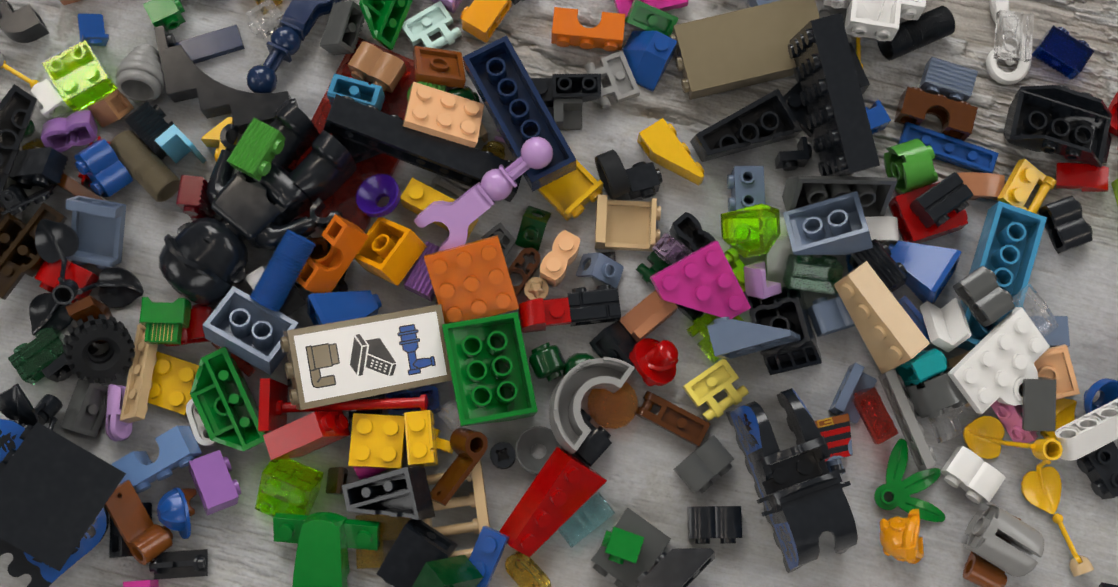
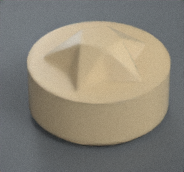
M540 277L530 278L524 286L526 298L528 300L538 298L545 300L549 294L548 283Z

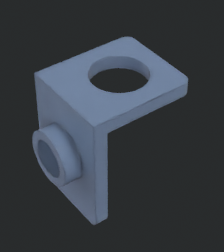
M600 252L586 253L581 258L576 276L594 277L606 285H611V288H617L624 267ZM591 259L589 268L584 271L585 264Z

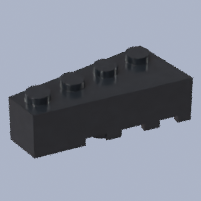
M15 84L0 102V194L4 191L37 105V98Z

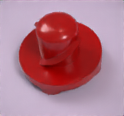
M644 338L635 344L632 352L629 354L630 361L634 364L646 385L650 387L654 385L663 386L674 379L676 364L679 360L678 350L672 342L668 340L659 342L652 338Z

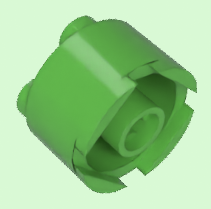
M913 139L886 149L889 152L884 153V166L889 178H897L895 186L897 193L904 194L938 181V175L932 161L935 158V154L930 145L925 146L921 140Z

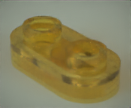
M516 551L506 559V571L520 587H551L548 576L530 557Z

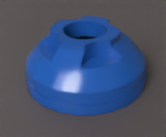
M1109 378L1101 379L1085 391L1083 399L1086 414L1118 398V381ZM1097 391H1100L1099 399L1093 403Z

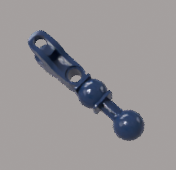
M292 0L280 21L281 27L276 28L272 32L270 41L266 43L270 53L263 65L253 66L248 71L246 79L249 89L254 93H272L277 86V75L275 72L283 60L289 63L292 61L291 55H294L300 49L301 41H304L317 19L322 15L330 14L333 3H340L342 0Z

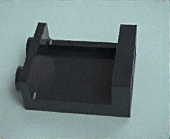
M411 518L403 527L376 574L394 587H412L426 562L450 558L458 544L422 520Z

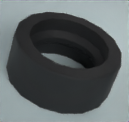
M612 149L595 157L596 168L608 196L611 199H615L629 193L630 184L627 173L616 151Z

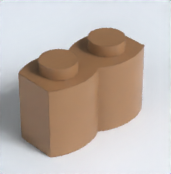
M365 41L361 42L348 63L352 77L382 86L383 92L387 91L390 93L394 91L407 70L404 61L390 53L383 52L381 49Z

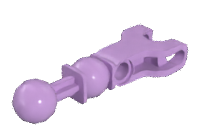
M532 137L526 140L521 148V156L508 167L504 168L501 164L499 169H491L486 172L482 177L481 183L478 182L453 202H432L416 216L414 223L418 227L424 228L436 221L442 222L448 227L449 236L441 243L439 251L464 245L468 236V226L493 206L495 201L507 198L512 192V188L517 187L515 180L530 168L542 169L551 162L553 157L551 144L541 137Z

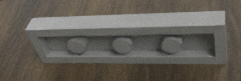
M895 369L878 376L918 470L922 471L936 466L934 461L936 459L935 453L925 441V430L922 424L917 422L913 413L915 408L911 399L905 395L903 390L904 382L901 376L896 374Z

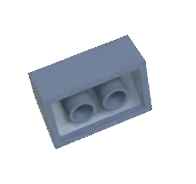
M233 286L202 326L205 339L221 348L226 347L230 353L272 375L287 353L282 352L280 337L284 336L283 331L297 329L299 322L281 312L270 310L250 298V295Z

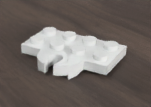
M1015 307L947 374L976 413L983 414L996 400L1005 405H1023V397L1019 394V387L1021 384L1023 385L1024 379H1038V371L1034 362L1050 345L1022 307Z

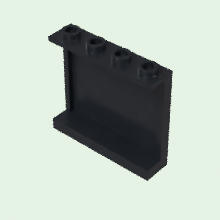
M36 422L34 426L29 424L19 437L23 440L17 450L11 448L2 461L6 466L0 473V539L60 571L126 473Z

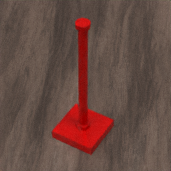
M260 378L258 431L267 434L286 425L287 413L400 408L427 410L428 397L427 394H422L420 397L359 399L298 410L296 405L287 402V385L271 378Z

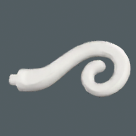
M989 0L993 21L1014 45L1018 55V65L1013 72H1004L998 67L997 58L999 57L1004 58L1008 66L1013 65L1016 61L1014 52L1007 47L1001 46L994 48L988 54L985 62L986 70L989 76L997 83L1003 85L1016 84L1023 80L1029 72L1032 62L1030 46L1010 15L1009 0Z

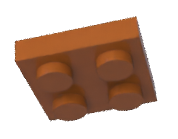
M414 46L413 60L416 82H427L450 88H464L466 78L461 52Z

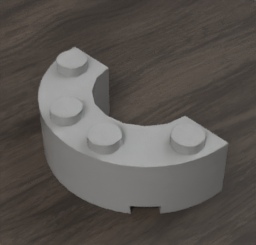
M611 357L588 359L573 367L558 382L549 403V422L557 442L569 455H572L579 449L591 431L584 423L581 415V401L584 394L595 388L606 389L615 393L635 369L634 366Z

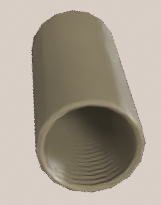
M123 131L111 140L109 145L116 153L118 159L126 167L130 175L157 202L168 200L179 190L180 179L133 131Z

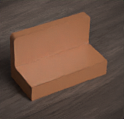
M655 290L620 319V322L638 343L672 316L678 306L675 303L661 300Z

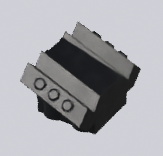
M799 283L781 287L782 293L766 299L748 296V302L751 306L749 314L752 323L787 329L800 335L801 340L760 351L770 375L822 363L821 353L817 346L816 336L812 329L808 308Z

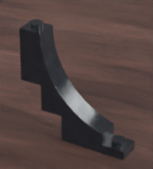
M163 25L154 27L166 92L174 103L198 98L200 110L207 119L232 113L233 122L238 126L240 134H244L253 118L270 125L275 120V111L285 100L292 102L298 107L296 98L292 99L288 91L252 93L221 84L201 71L192 62L181 45L176 46L173 33H169Z

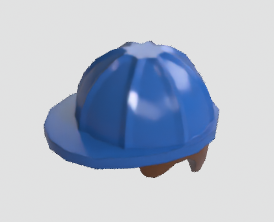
M175 487L165 493L160 499L157 506V516L162 525L171 530L178 531L183 539H189L191 534L190 516L195 514L194 508L190 506V500L197 495V491L195 488L180 489Z

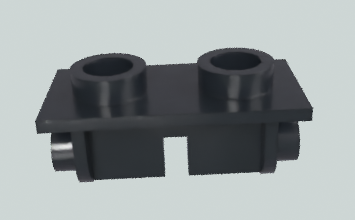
M208 549L163 552L154 561L149 563L150 572L154 571V580L208 576Z

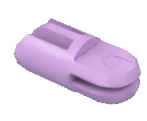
M110 384L108 385L105 431L109 439L116 442L123 441L131 435L133 422L128 424L120 421L126 386Z

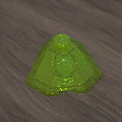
M758 204L721 214L722 239L738 250L737 252L743 258L768 254L781 234L779 209L765 204Z

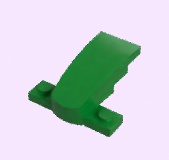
M317 512L309 514V516L276 513L273 517L274 541L298 544L292 587H347V576L350 572L348 548L377 551L380 546V522L347 519V517L332 512Z

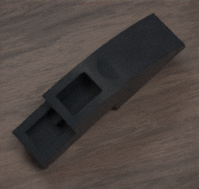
M552 74V78H531L547 107H553L554 99H583L584 103L601 98V74Z

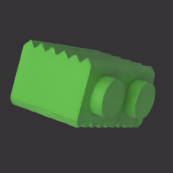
M253 118L227 159V162L233 168L260 181L262 176H266L269 173L272 159L283 150L285 137L279 130Z

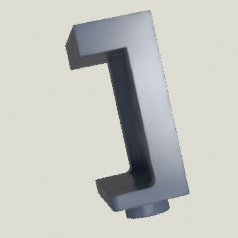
M79 195L66 199L65 209L72 210L71 228L79 238L77 252L66 258L78 265L95 264L96 268L99 269L113 267L121 263L127 204Z

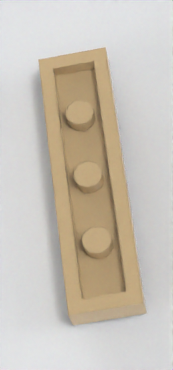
M142 324L137 325L134 341L135 348H133L135 357L131 358L132 365L129 368L120 421L128 424L145 419L148 411L149 392L152 387L153 369L157 361L156 352L158 344H148L144 341L146 327Z

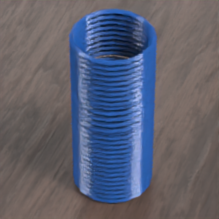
M289 229L283 234L284 236L280 243H278L276 251L272 254L273 257L268 261V266H266L262 273L263 275H261L257 282L258 284H256L254 291H252L253 293L250 295V298L258 304L276 312H279V309L284 305V300L289 296V291L294 287V282H296L299 277L298 275H300L301 270L305 266L304 264H306L310 257L309 255H311L315 248L314 246H316L312 241Z

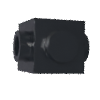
M644 161L638 162L632 168L625 170L630 184V199L638 197L643 199L650 198L659 191L660 183L663 182L659 168L655 169L653 162L647 164Z

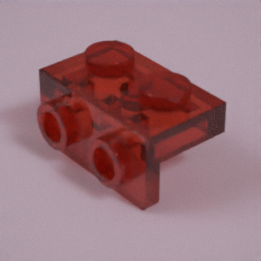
M875 387L862 389L854 393L855 397L852 401L874 444H881L899 434Z

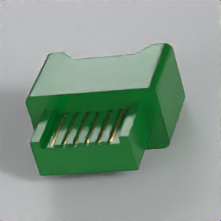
M142 297L139 323L146 327L144 341L148 344L181 345L182 328H189L192 303L186 298H178L173 303L152 302L148 297Z

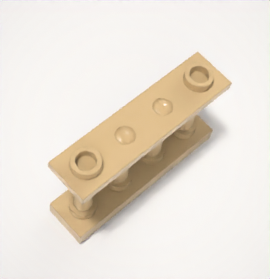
M481 459L465 479L468 482H473L474 492H469L467 496L451 498L446 506L432 501L434 511L465 506L476 508L477 518H474L472 522L433 527L432 518L424 519L426 524L444 536L470 532L480 535L483 526L490 527ZM444 473L426 475L428 485L437 484ZM474 548L454 551L450 557L466 555L469 559Z

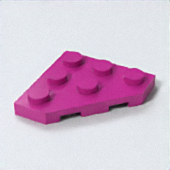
M718 241L707 244L650 276L660 299L721 318L729 317V319H733L751 308Z

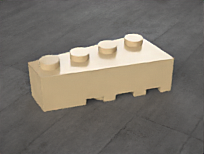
M867 261L834 284L881 374L913 359L930 344Z

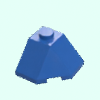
M632 31L622 50L638 85L654 92L675 53L676 40L658 31Z

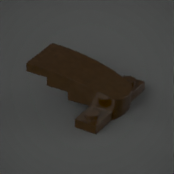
M44 202L27 224L23 223L16 216L11 215L10 212L2 215L1 213L5 208L0 206V298L6 300L25 274L31 277L35 276L45 261L40 257L35 246V232L40 220L49 219L63 224L67 220V217Z

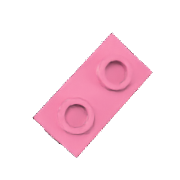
M997 400L991 405L1013 442L1030 443L1036 440L1038 437L1037 431H1025L1022 429V416L1020 413H1022L1023 409L1020 405H1005Z

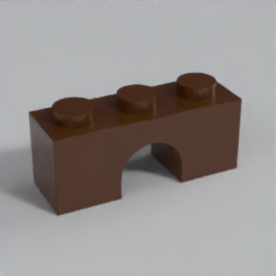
M907 87L900 96L894 122L900 124L909 122L919 126L924 121L925 115L932 114L940 119L942 134L965 141L972 134L978 107L971 106L965 101L947 99L946 96L941 94H930L918 87Z

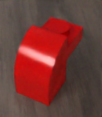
M568 297L548 300L538 298L519 304L518 311L522 333L546 331L548 326L571 324Z

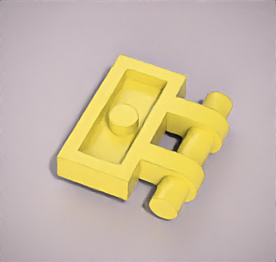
M721 359L683 386V389L697 408L705 402L709 406V409L702 414L707 422L715 417H721L724 414L723 411L733 404L738 405L742 402V398L749 394L744 385L737 390L733 387L732 383L738 380L739 377L725 359ZM724 389L727 397L717 403L714 396Z

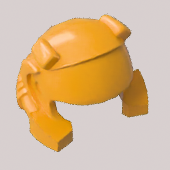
M912 509L906 518L895 516L888 520L885 518L880 520V543L883 546L885 555H891L898 561H907L910 564H916L924 557L923 537H919V509Z

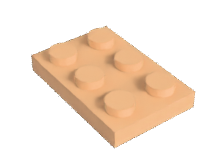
M413 82L403 127L475 148L478 142L484 104Z

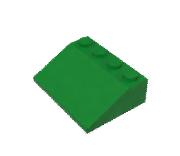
M518 312L442 324L460 426L533 417L538 412Z

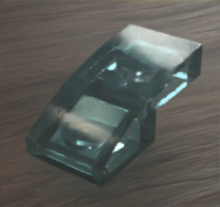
M597 493L582 505L558 531L572 548L615 514V512L602 495Z

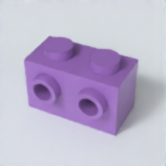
M220 450L189 461L188 469L207 516L238 503V495L241 494V489L237 480L232 481L229 471H232L227 456L222 457Z

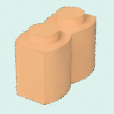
M566 230L558 234L554 240L552 251L541 262L540 278H543L553 287L558 286L563 281L567 272V266L572 264L578 255L579 237Z

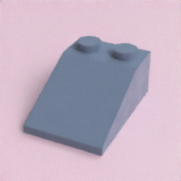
M857 191L783 212L794 255H849L873 248Z
M729 317L718 318L714 320L713 325L707 326L715 357L725 360L801 340L800 335L791 330L729 319Z

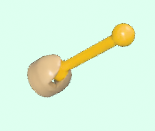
M1059 513L1054 514L1052 520L1058 524L1073 555L1069 563L1073 576L1076 577L1093 571L1094 568L1089 559L1078 555L1063 524V516Z

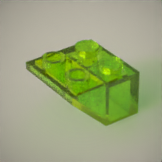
M86 39L42 63L61 98L74 112L87 107L102 96L117 89L108 71Z
M292 459L271 460L261 475L255 509L272 517L276 513L309 516L319 494L324 473Z

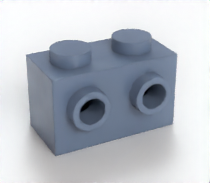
M734 166L731 174L727 175V189H731V198H728V212H732V219L763 218L766 214L764 166Z

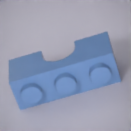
M177 425L155 438L159 446V456L154 463L150 460L146 451H132L112 463V466L126 473L120 484L130 480L138 494L148 490L151 487L150 483L155 480L161 481L173 475L172 470L178 467L184 468L189 466L190 460L202 454L189 426Z

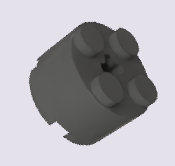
M953 367L947 368L944 374L934 376L920 384L905 386L918 416L921 418L928 416L929 418H935L945 413L944 408L951 406L958 408L968 403L947 374Z

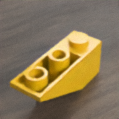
M664 118L639 132L637 142L651 161L698 186L702 184L704 179L703 167L699 162H694L690 156L691 153L688 146L684 142L681 143L676 136V130L671 123L667 124Z

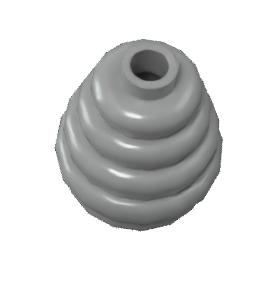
M146 44L135 47L116 69L117 89L126 98L133 101H154L165 89L159 52L151 45Z

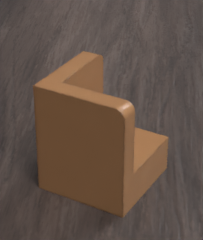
M116 89L96 100L87 109L91 111L99 125L105 127L120 120L133 110L134 107Z

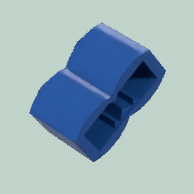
M105 139L96 141L74 155L77 161L75 162L76 168L81 174H86L92 182L90 187L98 196L101 195L103 198L110 197L133 182L130 173Z

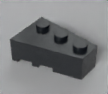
M424 465L408 466L342 485L347 512L388 515L390 517H405L415 520L435 517Z

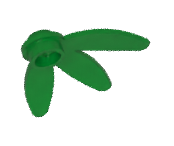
M899 439L892 449L888 460L886 484L880 485L874 493L876 504L884 510H892L898 506L907 513L912 509H919L920 519L943 522L945 514L940 509L927 501L910 497V495L931 486L940 477V469L930 468L922 470L901 481L907 466L908 447L906 440ZM886 492L892 494V500L890 502H887L884 499V494Z

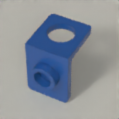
M78 14L80 45L106 46L109 34H105L103 15Z

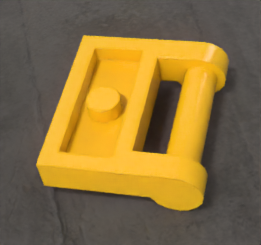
M1018 160L997 200L1037 214L1049 190H1053L1056 180L1043 174L1028 160ZM1037 183L1040 187L1027 209L1024 205Z

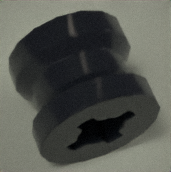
M506 442L495 444L490 451V459L493 465L499 469L510 468L516 460L513 446Z

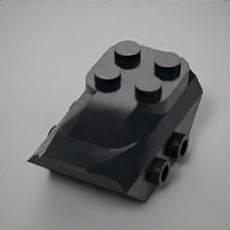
M1064 85L1023 86L1015 94L1008 109L1004 136L1009 143L1025 149L1049 154L1055 153L1064 156L1065 159L1070 161H1081L1102 168V163H1107L1112 139L1109 133L1112 114L1102 99L1093 97L1090 93H1080Z

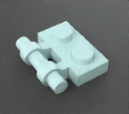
M441 1L404 21L401 28L413 47L422 42L424 47L440 49L446 44L450 46L455 43V39L462 36L458 27L451 31L448 29V26L454 22ZM440 31L442 36L431 41L429 37Z

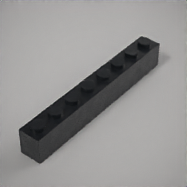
M337 94L323 129L328 133L469 187H473L478 182L481 183L484 174L491 169H499L501 164L506 168L514 162L498 158L488 151H481L403 127L404 120L399 116L388 115L379 111L374 106H365L355 102L351 97ZM522 175L515 180L517 187H513L510 195L503 200L511 202L518 191Z

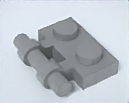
M623 50L600 58L601 68L596 69L593 62L585 65L587 74H601V78L606 77L610 86L605 88L601 83V98L596 99L597 102H600L602 109L611 106L608 99L610 96L614 95L617 104L640 96V90Z

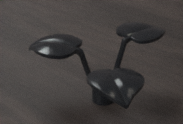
M49 219L40 220L35 232L37 252L48 263H54L61 259L62 264L60 277L58 278L59 284L53 289L52 293L39 294L30 303L29 316L33 336L54 334L68 327L73 318L69 316L66 306L70 305L69 303L78 294L81 295L91 289L99 287V299L111 308L125 307L143 295L144 290L140 281L131 272L121 267L103 269L99 274L100 283H93L83 288H79L75 281L65 279L66 257L72 256L77 252L79 238L76 232L66 224Z
M15 384L10 389L0 393V412L5 417L14 421L18 420L19 423L27 426L29 424L34 426L36 422L42 425L49 423L48 428L53 431L54 425L58 421L55 415L63 406L57 397L46 394L33 408L19 384Z

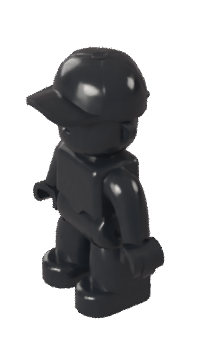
M285 100L275 111V120L269 125L279 130L285 137L284 148L280 154H276L274 159H272L269 173L266 176H262L260 181L241 171L234 174L235 168L227 162V159L236 147L234 142L239 132L236 124L226 125L220 133L221 143L226 149L221 150L207 184L206 192L211 208L221 220L218 221L210 217L198 218L191 223L188 222L180 226L176 237L170 234L164 237L165 245L159 255V269L173 289L194 303L203 306L215 305L222 301L234 286L233 283L241 284L245 280L247 275L245 267L248 262V250L243 242L245 239L255 248L276 251L275 249L287 229L306 238L316 232L315 228L317 227L324 231L335 214L340 217L343 215L341 212L331 211L327 217L319 218L321 211L326 207L323 201L331 197L357 170V165L349 151L336 138L324 130L319 134L308 116L288 100ZM312 147L311 152L293 171L288 168L293 160H299ZM310 209V217L304 216L289 223L292 219Z

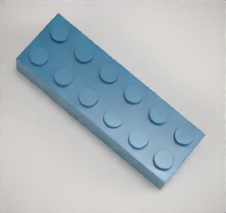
M998 201L988 209L969 274L981 266L992 270L997 277L999 287L1011 294L1014 306L1022 307L1047 217ZM961 300L972 335L957 347L967 351L973 349L1012 310L991 325L983 327L972 315L969 307Z

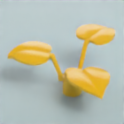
M1066 398L1056 400L1055 431L1075 420L1077 401ZM992 416L978 417L964 427L963 437L967 447L981 458L993 459L998 457L1001 452V445L1029 448L1037 459L1043 460L1036 465V471H1029L1024 475L1021 482V490L1024 498L1033 506L1049 514L1056 512L1061 497V478L1054 467H1043L1046 464H1051V460L1059 459L1062 455V445L1056 440L1055 431H1041L1040 435L1045 439H1037L1033 444L1002 440L1005 433L1004 427L998 419Z

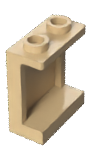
M598 194L594 249L653 252L655 244L660 243V229H656V220L660 221L661 206H657V198H652L650 202L608 200V195Z

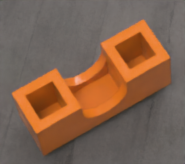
M554 7L551 44H556L560 47L580 46L582 49L601 48L608 52L622 51L626 14L602 12L600 23L596 27L586 28L578 21V9Z
M336 214L321 234L331 244L329 253L321 259L309 257L296 280L304 289L313 293L332 292L369 237L356 224Z

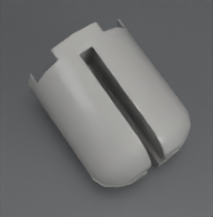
M992 502L986 503L989 508L981 516L976 513L965 530V534L969 537L967 545L963 544V546L1011 576H1025L1038 564L1036 560L1026 554L1042 557L1045 541L1039 531Z

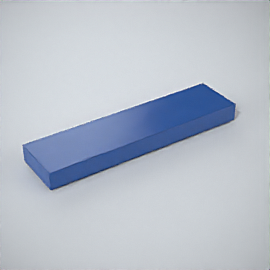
M909 122L904 124L898 144L919 139L925 146L930 145L933 148L935 159L973 172L993 174L999 153Z

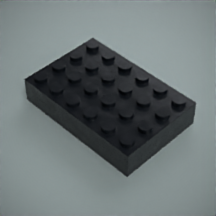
M838 13L811 20L790 40L788 52L790 58L795 60L796 68H794V75L796 81L801 84L800 98L803 106L807 107L808 115L806 116L808 128L813 130L815 139H812V145L815 153L819 154L821 161L818 163L820 175L843 177L880 166L842 14Z

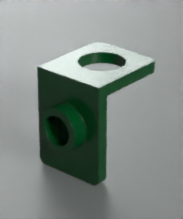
M528 206L523 215L515 244L523 248H534L539 251L551 213ZM532 213L542 215L543 217L534 216Z

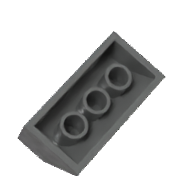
M794 176L787 178L782 199L786 211H790L857 191L865 217L884 216L897 184V178Z

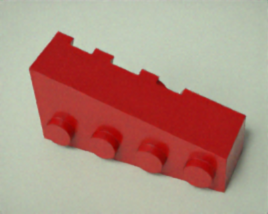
M557 446L499 532L509 536L507 544L510 547L531 557L607 480L594 469Z

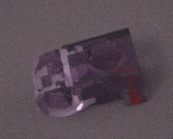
M667 233L652 247L657 256L669 265L693 253L680 241Z

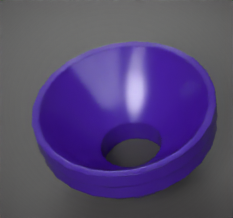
M376 174L367 178L359 186L356 194V203L366 215L382 217L391 213L397 207L401 198V190L393 177L386 174ZM381 198H390L386 206L378 207V202Z

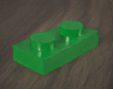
M634 0L625 21L646 31H658L669 37L673 32V26L676 25L679 18L640 0Z

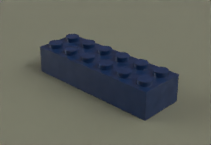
M507 35L463 56L465 70L514 159L516 160L521 156L522 145L532 137L544 138L551 144L553 148L551 162L542 169L530 168L523 173L532 192L576 170L577 160Z

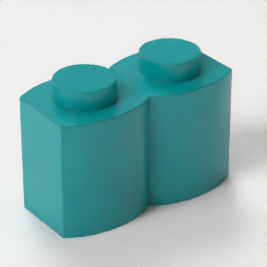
M931 349L918 353L913 359L897 366L895 370L901 376L905 386L917 385L947 370V359L941 351Z

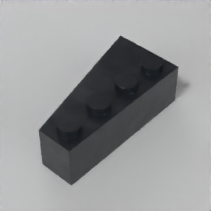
M776 89L697 133L690 143L700 160L705 162L795 138L803 129L779 89Z

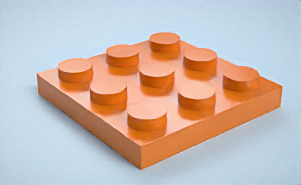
M498 235L424 256L437 302L442 306L445 324L495 316L519 309Z

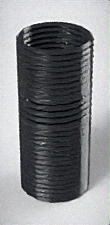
M937 7L921 14L918 20H907L900 23L899 30L893 40H877L878 47L886 59L889 61L953 34L955 31V20L947 7Z

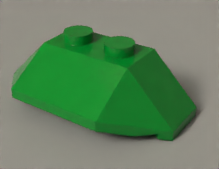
M360 0L359 6L372 37L388 50H393L413 0Z
M223 347L201 357L190 395L210 440L243 452L264 443L263 435L266 433L258 431V406L243 373L228 349Z

